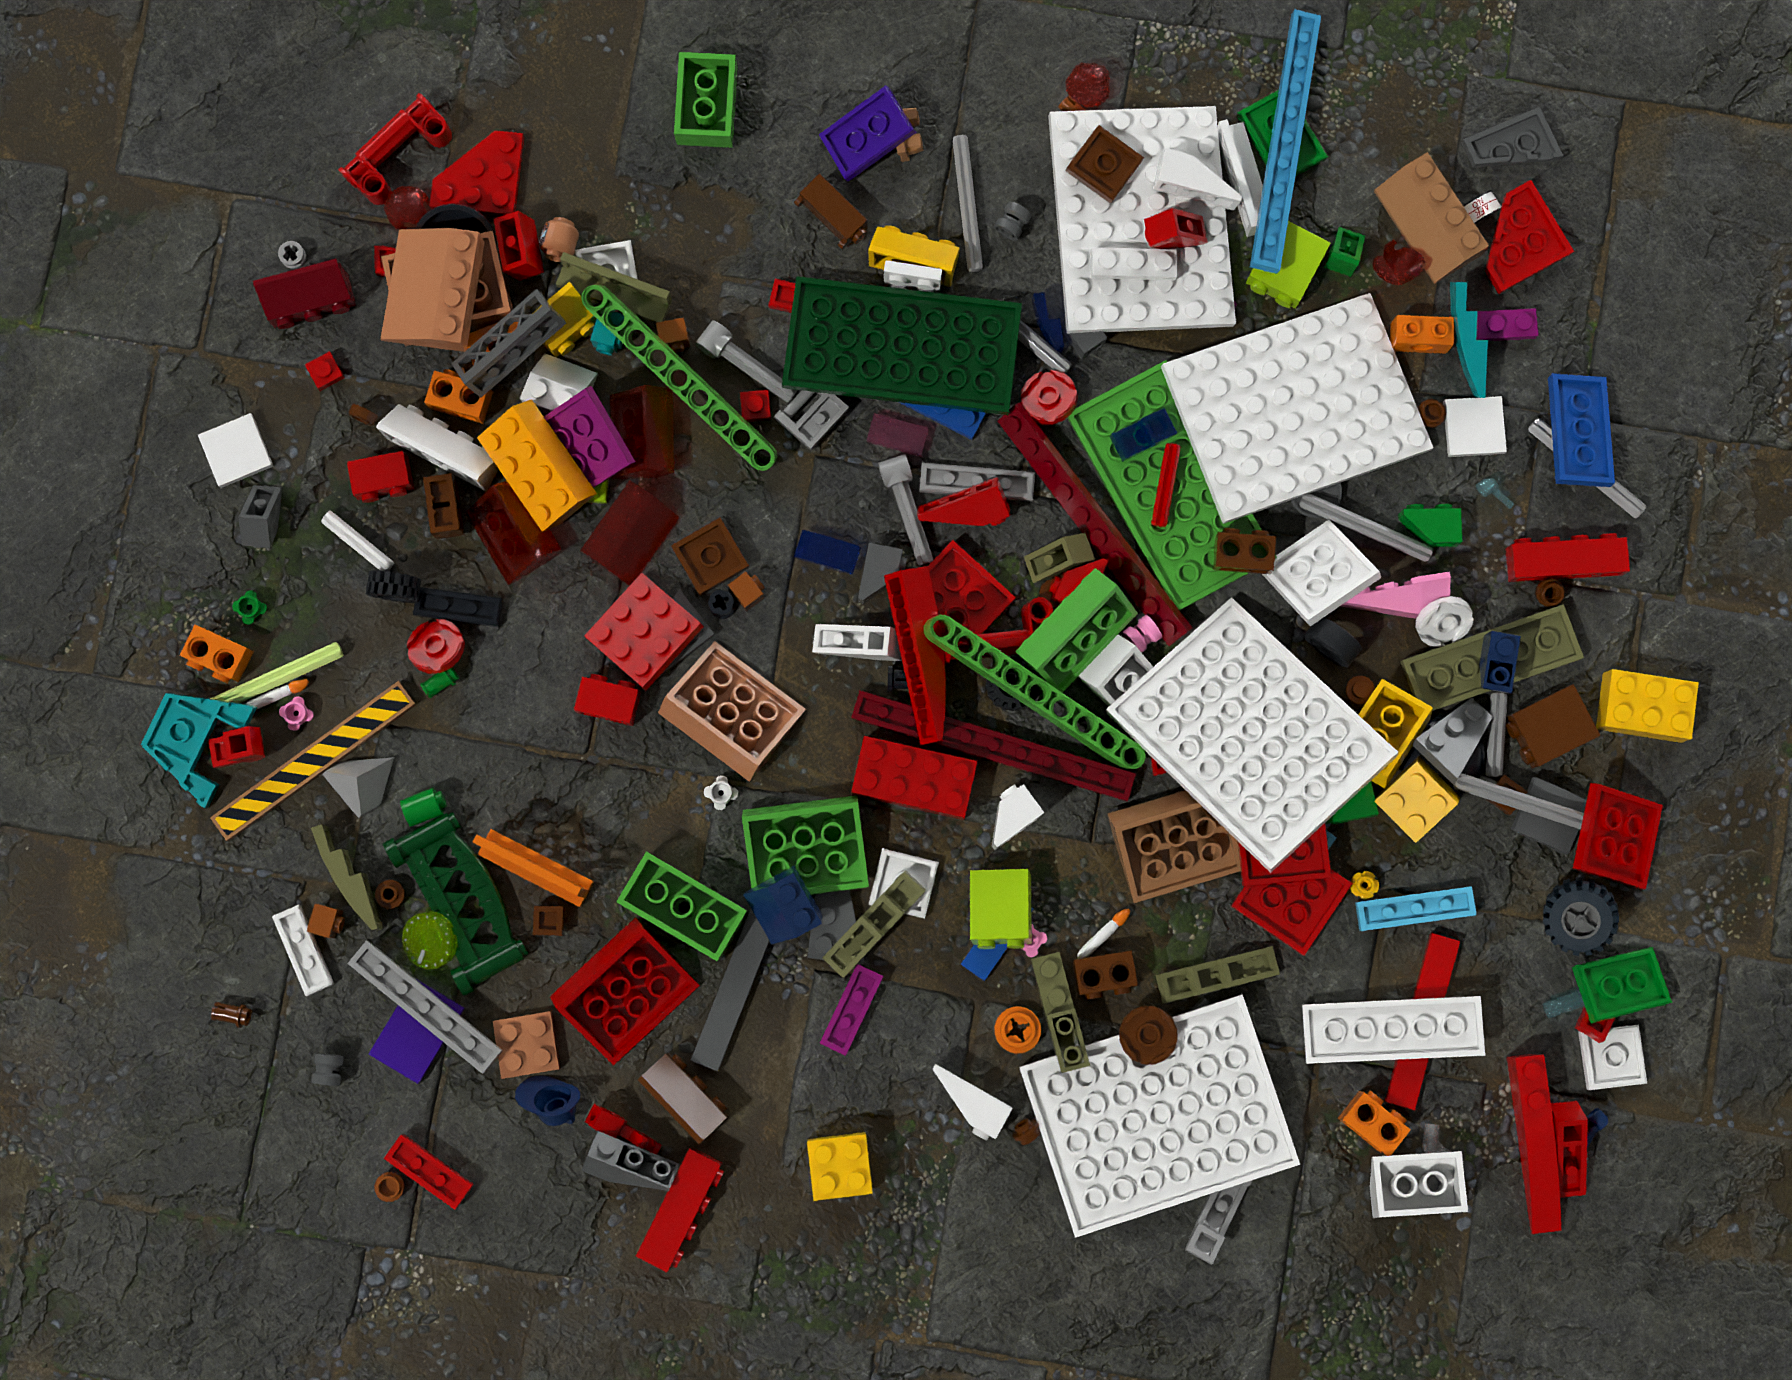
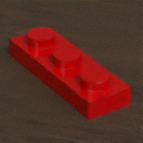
M401 1134L383 1158L454 1210L459 1207L474 1185L405 1134Z

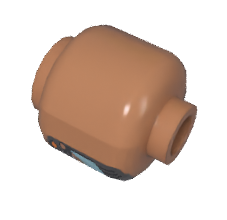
M556 217L544 224L539 239V248L545 253L547 259L561 262L560 258L563 252L574 255L579 232L572 221Z

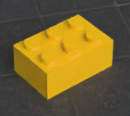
M1616 669L1604 672L1602 675L1596 728L1603 731L1680 743L1691 740L1699 682Z
M1381 679L1358 715L1398 751V756L1371 780L1379 786L1386 788L1412 749L1413 742L1421 735L1429 723L1433 707L1384 679Z

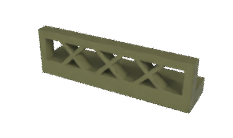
M562 253L560 261L563 267L556 282L558 288H562L570 282L582 296L584 289L588 286L602 285L608 288L637 317L655 324L665 320L672 303L670 291L568 253ZM594 290L591 293L590 299L602 303L603 295L600 291Z

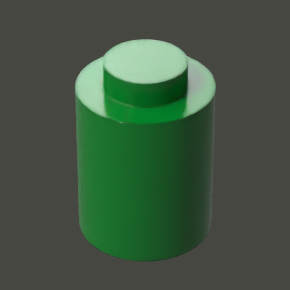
M434 788L400 800L403 814L410 827L443 815V808L447 807L443 793L441 791L436 792Z

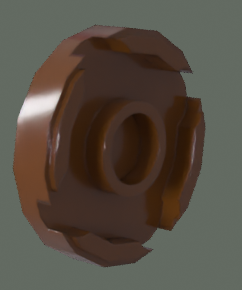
M1141 1006L1131 1010L1123 1018L1119 1028V1041L1123 1051L1133 1061L1141 1064H1157L1166 1060L1173 1053L1177 1043V1027L1173 1018L1164 1010L1155 1006Z

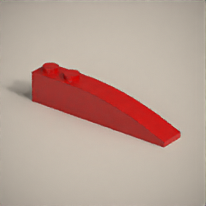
M928 566L900 570L884 575L919 741L920 745L942 741L946 700L944 650L930 642L924 634L925 622L932 617L938 616V607L934 597ZM936 621L933 626L934 632L942 637L940 621Z
M1543 1054L1507 1057L1531 1234L1561 1231L1557 1150L1545 1057Z

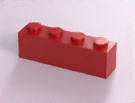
M1616 533L1599 535L1600 539H1589L1588 535L1572 536L1571 540L1560 541V537L1557 536L1543 538V542H1532L1531 538L1516 539L1514 544L1506 548L1508 582L1538 581L1547 578L1574 579L1622 576L1630 572L1627 537L1617 538Z
M693 1147L689 1148L636 1257L665 1272H668L671 1266L677 1268L684 1254V1251L680 1250L685 1239L691 1240L698 1226L693 1222L698 1212L704 1214L711 1200L706 1195L711 1185L717 1188L725 1172L720 1169L723 1162Z

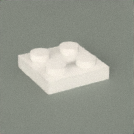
M885 261L884 287L940 293L942 269Z

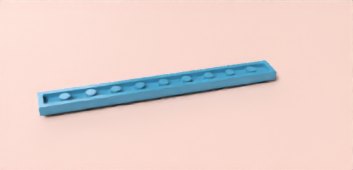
M1294 9L1290 19L1250 262L1251 268L1275 274L1281 268L1321 21L1320 15Z

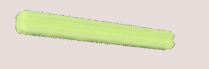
M334 642L210 699L242 703L343 657L342 648L337 642Z

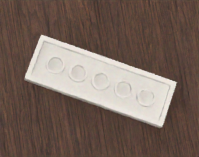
M1481 996L1302 1005L1306 1064L1485 1056Z

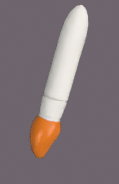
M309 680L291 681L288 685L253 698L245 704L253 705L259 709L292 693L303 691L308 686Z
M1123 909L1116 913L1112 920L1103 926L1079 950L1077 959L1089 957L1118 927L1126 922L1130 915V909Z

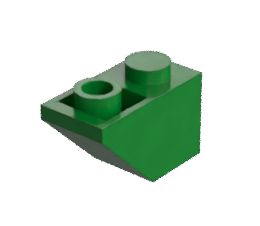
M1422 504L1407 505L1406 509H1403L1398 514V520L1422 543L1430 547H1457L1462 543L1461 508H1452V504L1435 505V509H1424Z

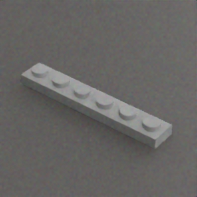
M366 940L347 963L482 1074L486 1073L503 1052L501 1048L371 942Z

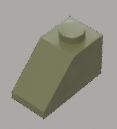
M1086 533L1062 537L1024 556L1033 583L1058 576L1095 560Z

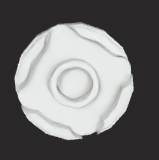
M1453 596L1439 598L1421 610L1416 618L1415 628L1421 640L1427 645L1445 646L1444 643L1459 641L1469 632L1473 625V613L1469 604L1462 598Z

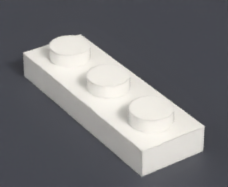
M1092 247L1090 250L1091 278L1175 281L1177 278V250Z

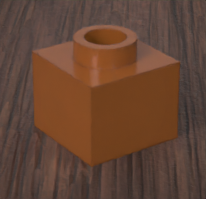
M684 317L656 323L658 337L675 353L683 352L684 348L690 347Z
M746 571L728 584L729 590L746 612L765 598L761 592L765 589L764 585L756 575L750 577Z
M315 903L306 932L327 938H335L336 934L341 933L345 923V917H342L344 910Z

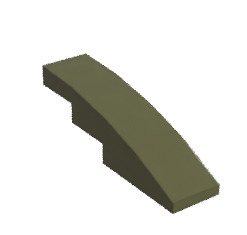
M321 824L312 827L311 830L320 855L347 902L371 930H382V923L367 874L354 873L348 850H335L328 826Z
M905 870L822 959L844 978L923 895L926 889Z
M1273 946L1155 976L1162 1003H1168L1276 976L1280 972Z

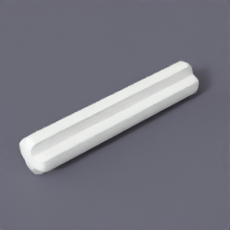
M329 511L321 520L322 524L371 564L384 572L392 568L394 562L335 513Z

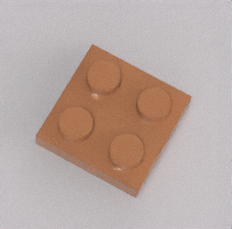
M552 1011L493 1021L496 1045L503 1050L498 1056L501 1079L561 1069Z

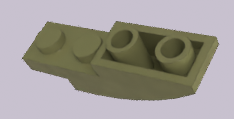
M1060 952L1031 959L1040 1000L1061 1073L1090 1066Z

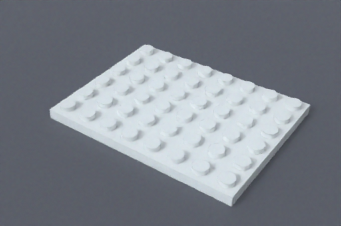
M1216 106L1050 112L1048 119L1067 334L1097 331L1121 332L1233 327L1236 324L1225 208L1153 189L1159 158L1165 148L1176 147L1183 149L1187 154L1194 155L1222 179ZM1098 125L1144 157L1142 163L1111 204L1065 171ZM1171 208L1203 216L1208 243L1173 249L1177 250V278L1175 281L1091 278L1090 250L1092 247L1158 249L1149 247V243L1145 238V218Z
M1371 293L1163 363L1161 366L1223 524L1433 449Z
M1232 597L1106 709L1107 714L1270 873L1398 756V751Z
M1243 994L1172 1017L1177 1027V1043L1173 1053L1166 1060L1157 1064L1147 1065L1133 1061L1123 1051L1119 1035L1085 1045L1090 1063L1088 1067L1061 1073L1056 1055L1019 1067L1037 1122L1039 1123V1129L1075 1238L1300 1165Z

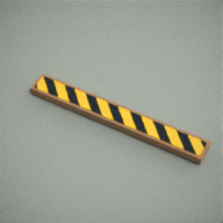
M397 681L218 811L210 819L226 841L232 840L417 704L402 683Z

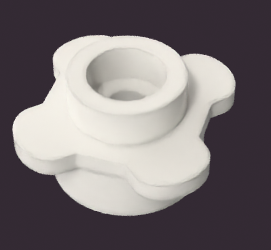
M718 776L716 782L711 786L705 787L704 796L714 802V807L717 810H723L730 800H735L738 797V790L728 784L727 777ZM720 790L724 792L722 796L718 794Z

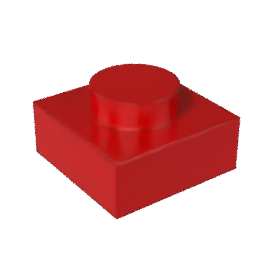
M330 351L305 364L319 391L345 378Z
M768 390L740 392L742 417L747 422L771 420Z
M1584 1006L1574 1028L1596 1042L1601 1043L1605 1041L1615 1018L1591 1024Z

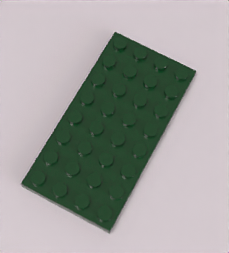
M796 276L782 388L1009 415L1022 303Z

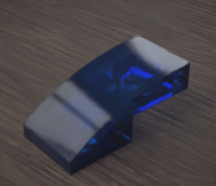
M1045 292L1034 293L1032 305L1039 328L1048 344L1059 353H1062L1064 343L1060 318L1048 319Z
M1165 408L1141 418L1137 423L1112 433L1110 439L1123 462L1175 436L1177 431Z
M802 530L794 557L798 560L823 565L827 569L853 575L861 547L832 537Z

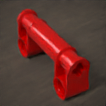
M420 93L416 95L417 99L405 110L401 109L399 113L355 153L356 157L344 168L340 167L338 169L340 174L354 188H357L375 205L385 204L389 201L392 194L390 186L376 168L415 131H418L431 145L438 148L445 147L452 139V131L445 119ZM442 127L438 134H431L434 128ZM381 184V188L377 192H370L373 186Z
M1043 597L1034 598L1024 604L1021 609L1022 630L976 635L1007 656L1017 655L1015 651L1021 646L1023 641L1029 638L1043 620L1053 613L1052 604ZM1033 605L1041 608V619L1034 617L1032 614ZM953 606L940 614L949 616L952 613L957 615L959 624L971 631L970 617L965 608ZM940 622L941 632L943 636L945 633V626L942 622ZM963 637L958 640V648H962L959 649L961 652L966 653L969 649V643ZM944 651L945 663L956 659ZM985 653L982 656V659L992 657L989 654Z

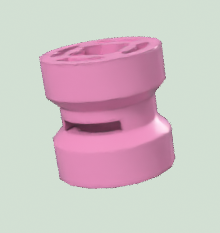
M1148 615L1140 618L1136 626H1130L1123 631L1125 639L1136 645L1141 653L1147 649L1148 644L1151 642L1156 643L1163 637L1159 628Z

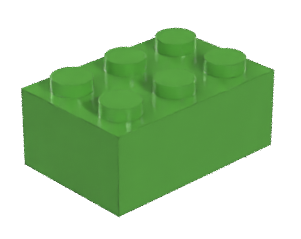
M679 52L674 136L677 145L733 148L738 68L736 55Z

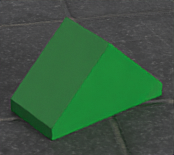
M1338 227L1324 268L1351 277L1360 262L1365 236Z

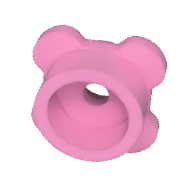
M299 696L294 697L293 701L279 709V715L288 722V728L293 731L299 730L301 724L311 721L314 717L313 711L307 709L304 704L305 700ZM295 711L299 712L298 716H294Z
M1033 924L1032 944H1024V948H1021L1026 951L1028 957H1035L1038 954L1037 950L1040 945L1047 941V935L1034 929Z

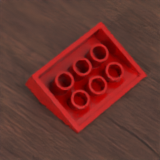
M635 917L550 996V999L555 1008L614 1066L700 985Z

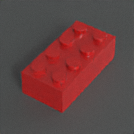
M864 736L851 794L964 820L977 761Z

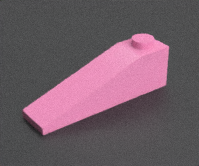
M1450 572L1414 577L1410 581L1404 582V586L1389 582L1375 587L1376 590L1370 591V587H1367L1340 607L1416 619L1421 610L1429 603L1439 598L1450 596Z

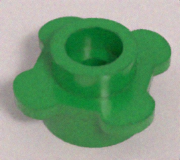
M252 590L247 591L245 595L241 596L232 605L233 611L238 612L243 617V623L247 625L253 624L257 616L265 614L267 611V605L261 603L257 598V593ZM248 605H252L251 610L247 609Z

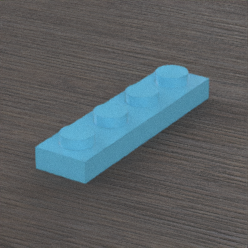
M1472 886L1355 902L1359 931L1477 915Z

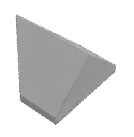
M394 757L343 761L326 770L322 775L356 816L360 818L380 806Z

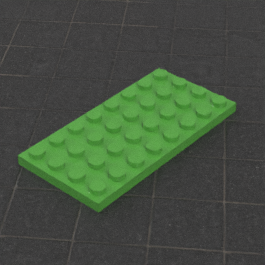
M1165 360L1075 408L1067 419L1158 583L1181 611L1249 574L1213 570L1215 536L1217 533L1223 532L1224 528H1235L1240 530V534H1251L1253 530H1261L1253 514L1224 524L1222 523L1162 372L1161 366L1167 362ZM1167 443L1180 445L1181 450L1166 527L1161 528L1153 526L1151 521L1164 449ZM1226 543L1223 545V552L1227 556L1237 555L1238 550L1234 544ZM1254 545L1252 547V554L1256 558L1266 557V550L1261 545Z

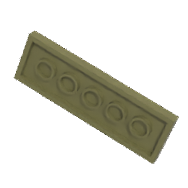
M1564 604L1402 660L1400 663L1412 695L1433 707L1432 711L1492 691L1481 688L1479 665L1484 635L1491 631L1521 636L1513 683L1583 659V653Z

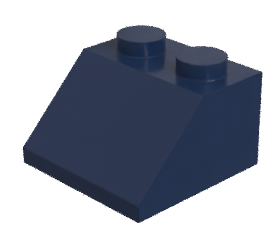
M795 866L743 893L771 944L797 938L822 924L823 915Z

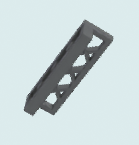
M536 289L451 364L463 383L481 398L562 328L566 322L550 306L543 294ZM539 301L542 306L533 314H529L530 308ZM514 322H518L517 328L512 333H507L509 326ZM492 341H497L495 347L490 352H486L487 346ZM475 359L474 366L465 372L463 367L470 360Z

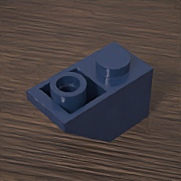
M1495 631L1484 635L1479 663L1482 689L1512 693L1521 636Z

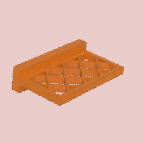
M490 829L486 838L476 834L473 843L481 846L477 855L579 907H582L594 884V881L493 829Z

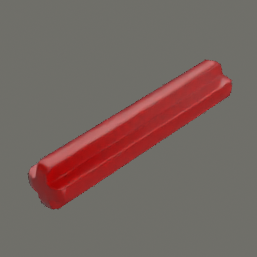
M1167 443L1164 449L1151 524L1156 527H1166L1181 450L1180 445Z

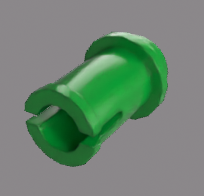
M452 667L444 672L436 673L425 682L420 683V685L431 699L449 685H456L455 681L459 679V676Z

